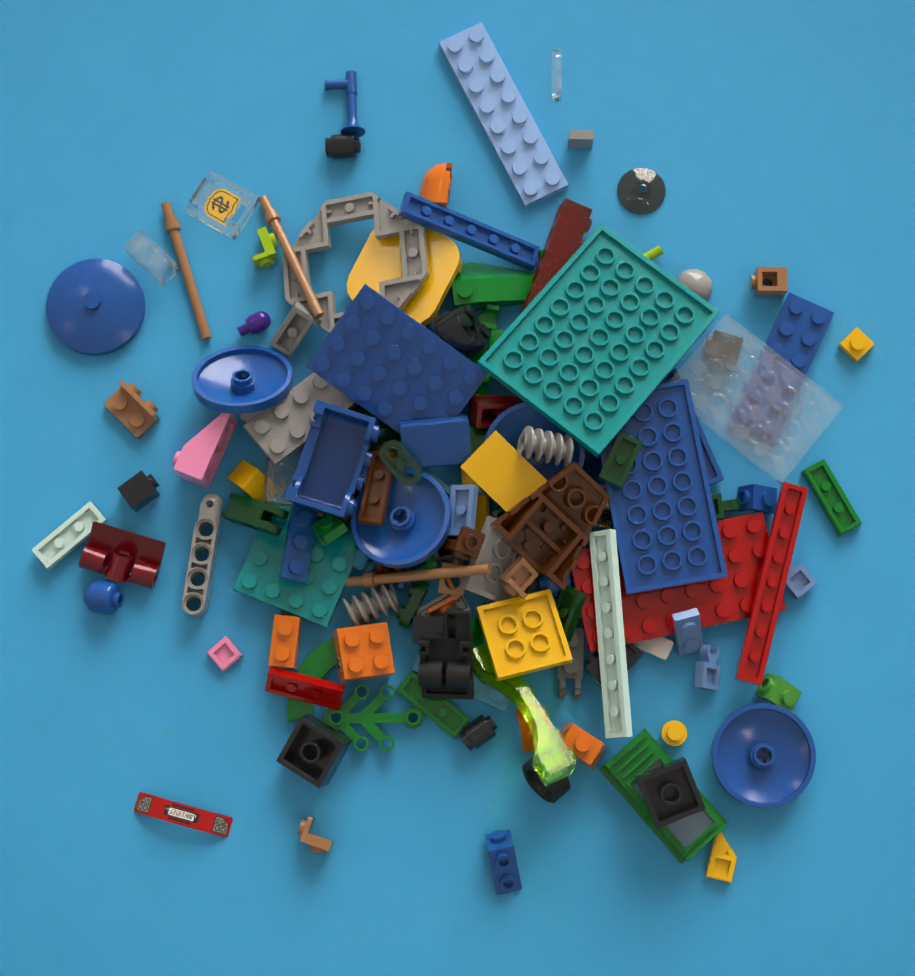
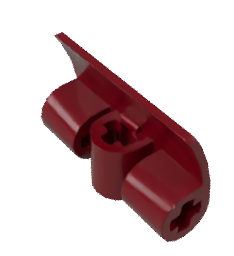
M94 521L88 545L83 549L79 567L103 574L106 578L117 582H130L153 589L159 574L166 543Z

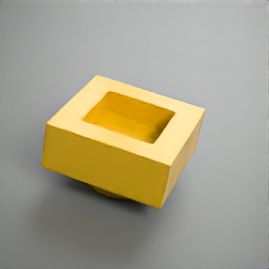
M856 327L838 347L856 363L874 346V343Z

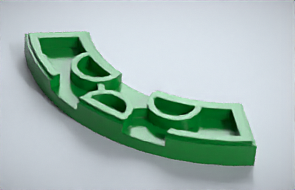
M333 638L315 648L301 663L296 673L322 679L327 672L334 668L337 662ZM288 698V721L299 720L301 716L307 714L314 716L313 704Z

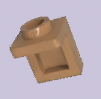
M518 556L502 573L499 579L505 584L502 588L507 594L513 598L518 596L525 599L527 594L524 590L539 574L523 557Z
M308 816L307 821L302 819L297 832L298 835H301L299 841L309 844L308 850L322 855L324 850L330 852L334 841L310 833L315 818Z

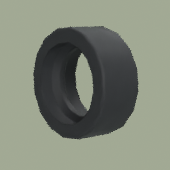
M538 752L522 766V772L530 787L547 802L555 803L570 790V781L565 771L546 753Z

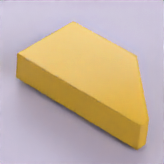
M722 832L713 838L705 877L731 883L737 857Z

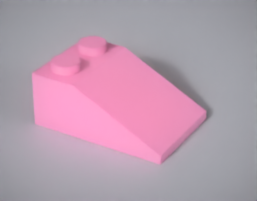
M220 414L183 446L181 452L177 451L173 459L174 470L181 479L209 489L238 423L234 414Z

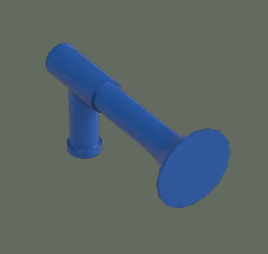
M350 70L346 72V80H325V91L346 89L348 123L340 133H355L356 138H359L366 131L359 126L357 120V73Z

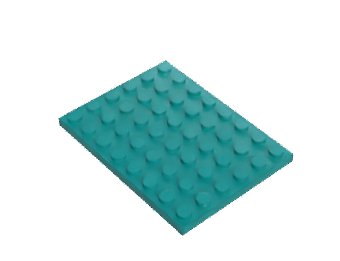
M600 224L481 357L477 366L598 458L716 319L720 311L611 230Z

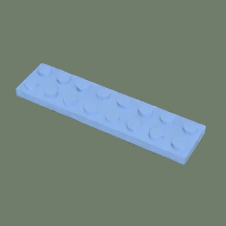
M482 22L440 41L439 47L524 208L567 189L568 183Z

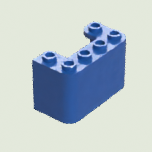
M316 400L313 409V419L315 421L311 420V427L295 475L293 474L292 480L295 482L288 486L284 498L288 501L346 519L348 515L353 516L357 504L354 496L356 491L361 492L365 477L361 476L364 466L369 467L373 453L369 452L372 442L377 443L381 429L380 426H377L376 418Z

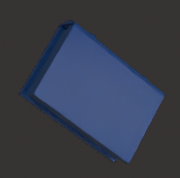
M467 416L399 422L404 470L408 468L419 470L422 468L451 465L459 466L471 456L470 430Z

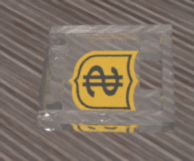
M210 170L207 175L215 180L214 184L212 181L204 178L189 201L197 210L187 206L184 211L227 237L236 240L258 205L259 196ZM243 204L246 206V209L235 224L231 219L240 205Z

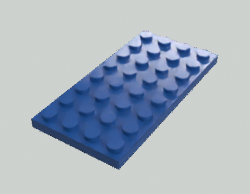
M684 379L661 383L621 430V432L643 442L623 487L619 489L604 482L606 492L610 495L608 504L613 529L616 530L617 551L626 595L728 577L689 381ZM617 436L600 454L601 468H603Z

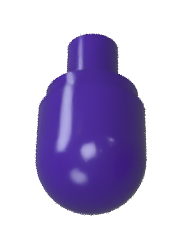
M256 312L245 319L246 323L238 327L237 330L241 337L250 332L253 335L258 334L269 328L271 318L266 312Z

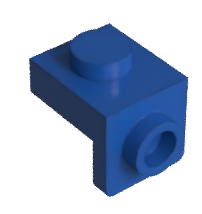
M757 484L738 487L736 499H739L740 509L737 511H763L766 514H774L777 505V488Z

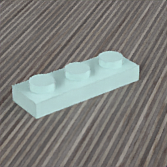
M89 501L31 550L44 566L50 570L90 536L94 521L105 524L107 520L95 505Z

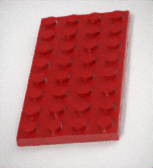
M763 511L717 521L728 575L727 578L626 595L618 557L625 645L675 634L672 614L697 608L700 614L701 628L749 618L769 538ZM585 548L581 550L577 558L578 563L574 571H571L574 588L587 594L580 616L588 652L598 651L591 552L590 548ZM783 597L779 611L786 610Z

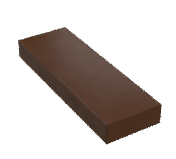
M372 450L373 456L367 471L357 522L359 525L384 527L398 455L396 452Z

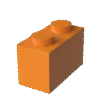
M274 615L268 666L297 671L303 621L300 617Z

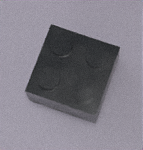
M307 714L300 717L276 761L311 784L321 788L328 785L353 740L315 716Z
M683 757L635 776L656 829L706 809L688 763Z

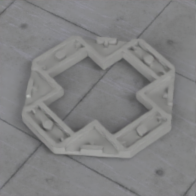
M373 192L325 201L319 208L320 212L313 221L310 220L298 234V240L292 246L310 286L309 254L332 249L330 227L374 218L375 237L378 240L397 236L400 238L403 277L379 282L380 294L403 310L430 277L426 231L415 222L398 216V209L383 201ZM283 253L285 300L292 306L298 301L313 315ZM332 291L315 294L324 315L314 322L328 333L331 332L344 314V312L336 313L335 294Z

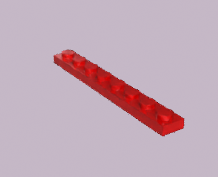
M787 482L781 484L736 670L735 679L759 686L762 685L808 488Z

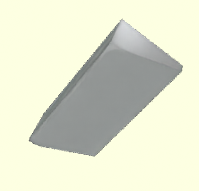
M296 301L269 345L286 356L291 357L316 320L315 317L301 303Z

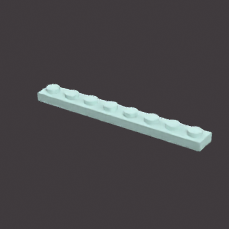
M607 529L590 532L589 534L605 738L632 737L616 530Z

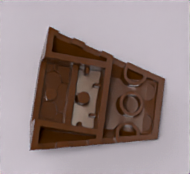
M573 462L492 522L491 526L498 537L518 556L523 557L536 572L561 590H565L568 583L566 581L571 571H574L578 563L577 558L582 548L586 547L589 540L588 536L593 526H596L610 495L578 464Z

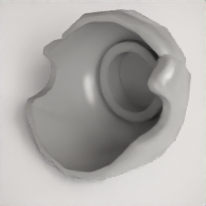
M689 269L683 271L678 276L677 280L706 302L709 301L712 293V281L705 271Z

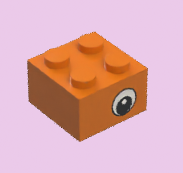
M387 622L338 628L332 633L340 683L388 677L395 673Z

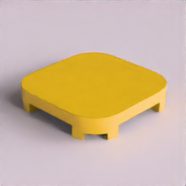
M375 228L370 233L347 280V293L352 301L364 284H367L380 294L379 282L403 277L399 236L378 240L375 237ZM424 228L426 231L430 277L403 311L423 326H427L430 323L434 324L439 318L437 313L457 273L461 274L463 264L461 253L454 241Z

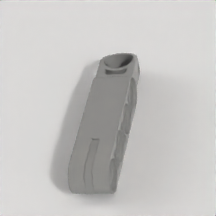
M208 493L202 500L198 521L194 526L182 598L183 610L195 618L203 616L208 610L220 538L219 527L223 502L219 495ZM206 525H212V534L202 536V528ZM204 549L209 550V557L205 561H198V553ZM198 574H203L205 582L201 586H194V577ZM194 599H200V608L197 611H190V602Z

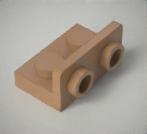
M122 380L119 383L121 387L103 404L140 439L160 420L156 414L159 409L149 399L144 402L139 397L141 391L132 382L127 385Z

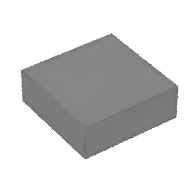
M569 131L568 148H592L594 131Z

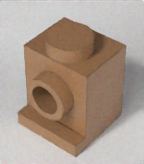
M757 267L754 275H750V290H755V296H778V298H784L787 293V267ZM767 281L771 286H763V282Z

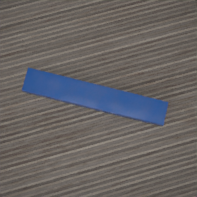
M407 191L404 194L398 216L532 271L535 268L540 249L539 246Z

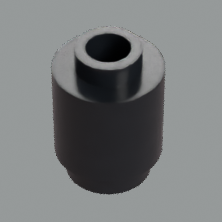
M355 133L331 135V138H325L326 156L333 157V159L357 158V153H361L360 138H356Z
M481 714L462 728L463 731L458 735L471 751L474 748L478 749L495 737L496 733L494 730L498 727L489 715L484 718Z

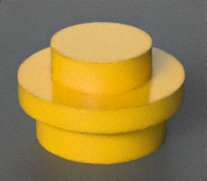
M672 720L664 724L661 736L666 744L678 746L686 740L687 729L680 721Z

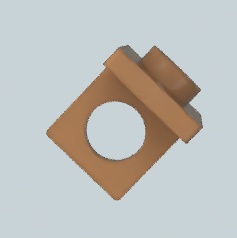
M450 559L448 563L442 562V568L464 566V561ZM459 577L460 585L453 590L446 587V578L440 579L438 593L457 596L464 595V589L461 588L464 577Z

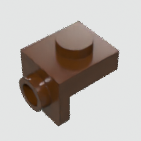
M462 526L457 540L447 538L444 548L452 551L451 556L463 561H465L466 557L477 559L486 536L472 528Z

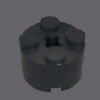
M470 305L456 308L434 324V332L439 331L442 340L469 359H472L488 348V338L491 337L490 330L486 325H481L476 318L475 310Z

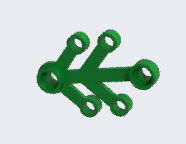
M364 684L356 686L354 694L340 707L339 711L328 708L323 717L324 723L337 731L341 730L348 738L352 739L355 749L360 752L366 751L369 748V740L365 736H360L349 723H360L379 742L380 748L386 752L394 749L395 741L392 737L386 736L374 723H404L411 729H416L423 723V714L417 708H409L405 713H375L387 700H391L395 696V689L389 684L383 685L380 693L360 713L349 712L360 700H365L369 697L370 690ZM365 688L367 694L364 697H359L357 694L358 689ZM385 688L392 689V695L390 697H385L383 695V690ZM334 713L341 715V720L338 723H334L331 719ZM411 713H415L418 716V720L415 723H411L408 720V716ZM359 739L366 741L365 748L360 749L357 747ZM385 739L392 741V746L388 749H385L382 745Z

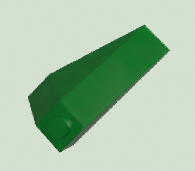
M474 262L463 263L461 274L457 273L451 285L454 310L460 306L470 305L475 311L484 310L487 304L505 307L531 303L544 288L542 274Z

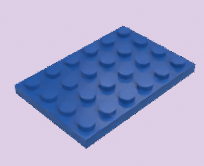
M364 284L306 365L311 371L399 434V422L457 417L488 375L477 364L367 284Z

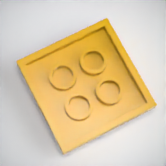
M551 589L527 594L525 599L515 597L476 608L497 681L572 663L573 658Z

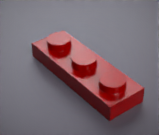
M270 666L265 692L339 711L345 685Z

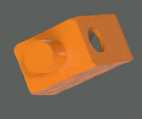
M569 722L564 724L552 743L591 770L595 769L607 750L603 742Z

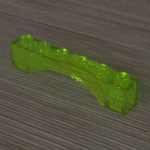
M486 643L474 647L473 672L478 680L504 694L523 714L533 739L534 755L532 766L545 787L571 775L577 763L576 756L563 742L560 730L554 727L549 720L546 708L540 706L533 688L526 684L523 675L497 681Z

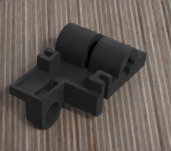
M447 608L444 612L445 632H422L420 635L418 646L422 647L419 650L418 684L421 687L422 698L472 700L474 697L473 647L470 646L474 640V631H472L471 611H462L461 608Z

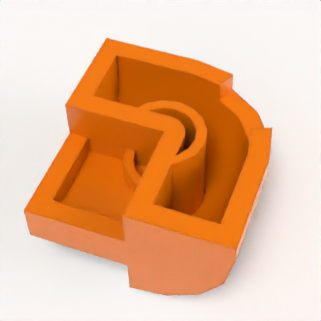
M452 163L436 164L425 173L420 185V197L447 208L448 197L451 191Z

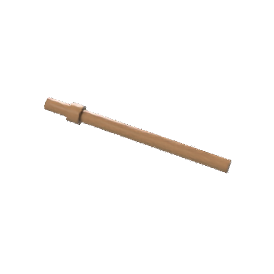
M266 195L261 196L259 202L265 213V221L268 226L272 227L315 319H319L324 313L280 224L281 218L277 210L273 209Z
M164 202L161 204L166 220L164 225L172 239L202 340H209L212 336L179 232L181 227L178 219H175L171 203Z
M482 564L386 574L369 572L364 573L363 576L348 577L346 586L372 588L377 587L378 584L491 574V565Z

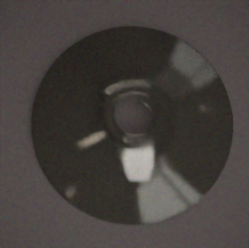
M636 168L628 171L622 176L617 187V196L621 205L627 211L637 215H646L656 211L662 205L666 194L662 178L656 172L646 168ZM644 185L647 190L642 192L638 189V186Z

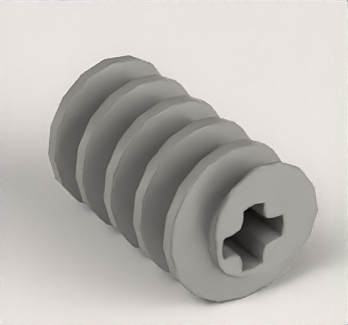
M526 426L518 440L517 455L520 456L524 450L525 458L529 459L532 453H535L536 461H539L542 455H545V463H549L551 458L554 457V464L556 466L563 459L564 467L566 468L570 465L573 457V439L569 435L562 436L558 432L553 435L550 430L543 432L541 428L534 430L533 427Z
M389 583V589L381 584L380 593L371 588L369 597L362 591L361 600L352 595L351 604L345 598L343 599L350 620L356 626H361V618L369 624L370 615L379 620L380 611L385 616H389L390 607L395 613L399 611V603L391 583Z

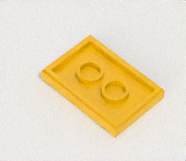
M496 430L460 466L506 512L547 482L522 455H517V450Z

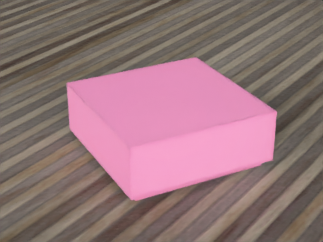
M227 636L206 652L223 672L243 656Z

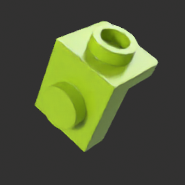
M265 226L257 229L265 252L251 257L255 268H268L278 260L274 249L278 247L274 233L269 234Z

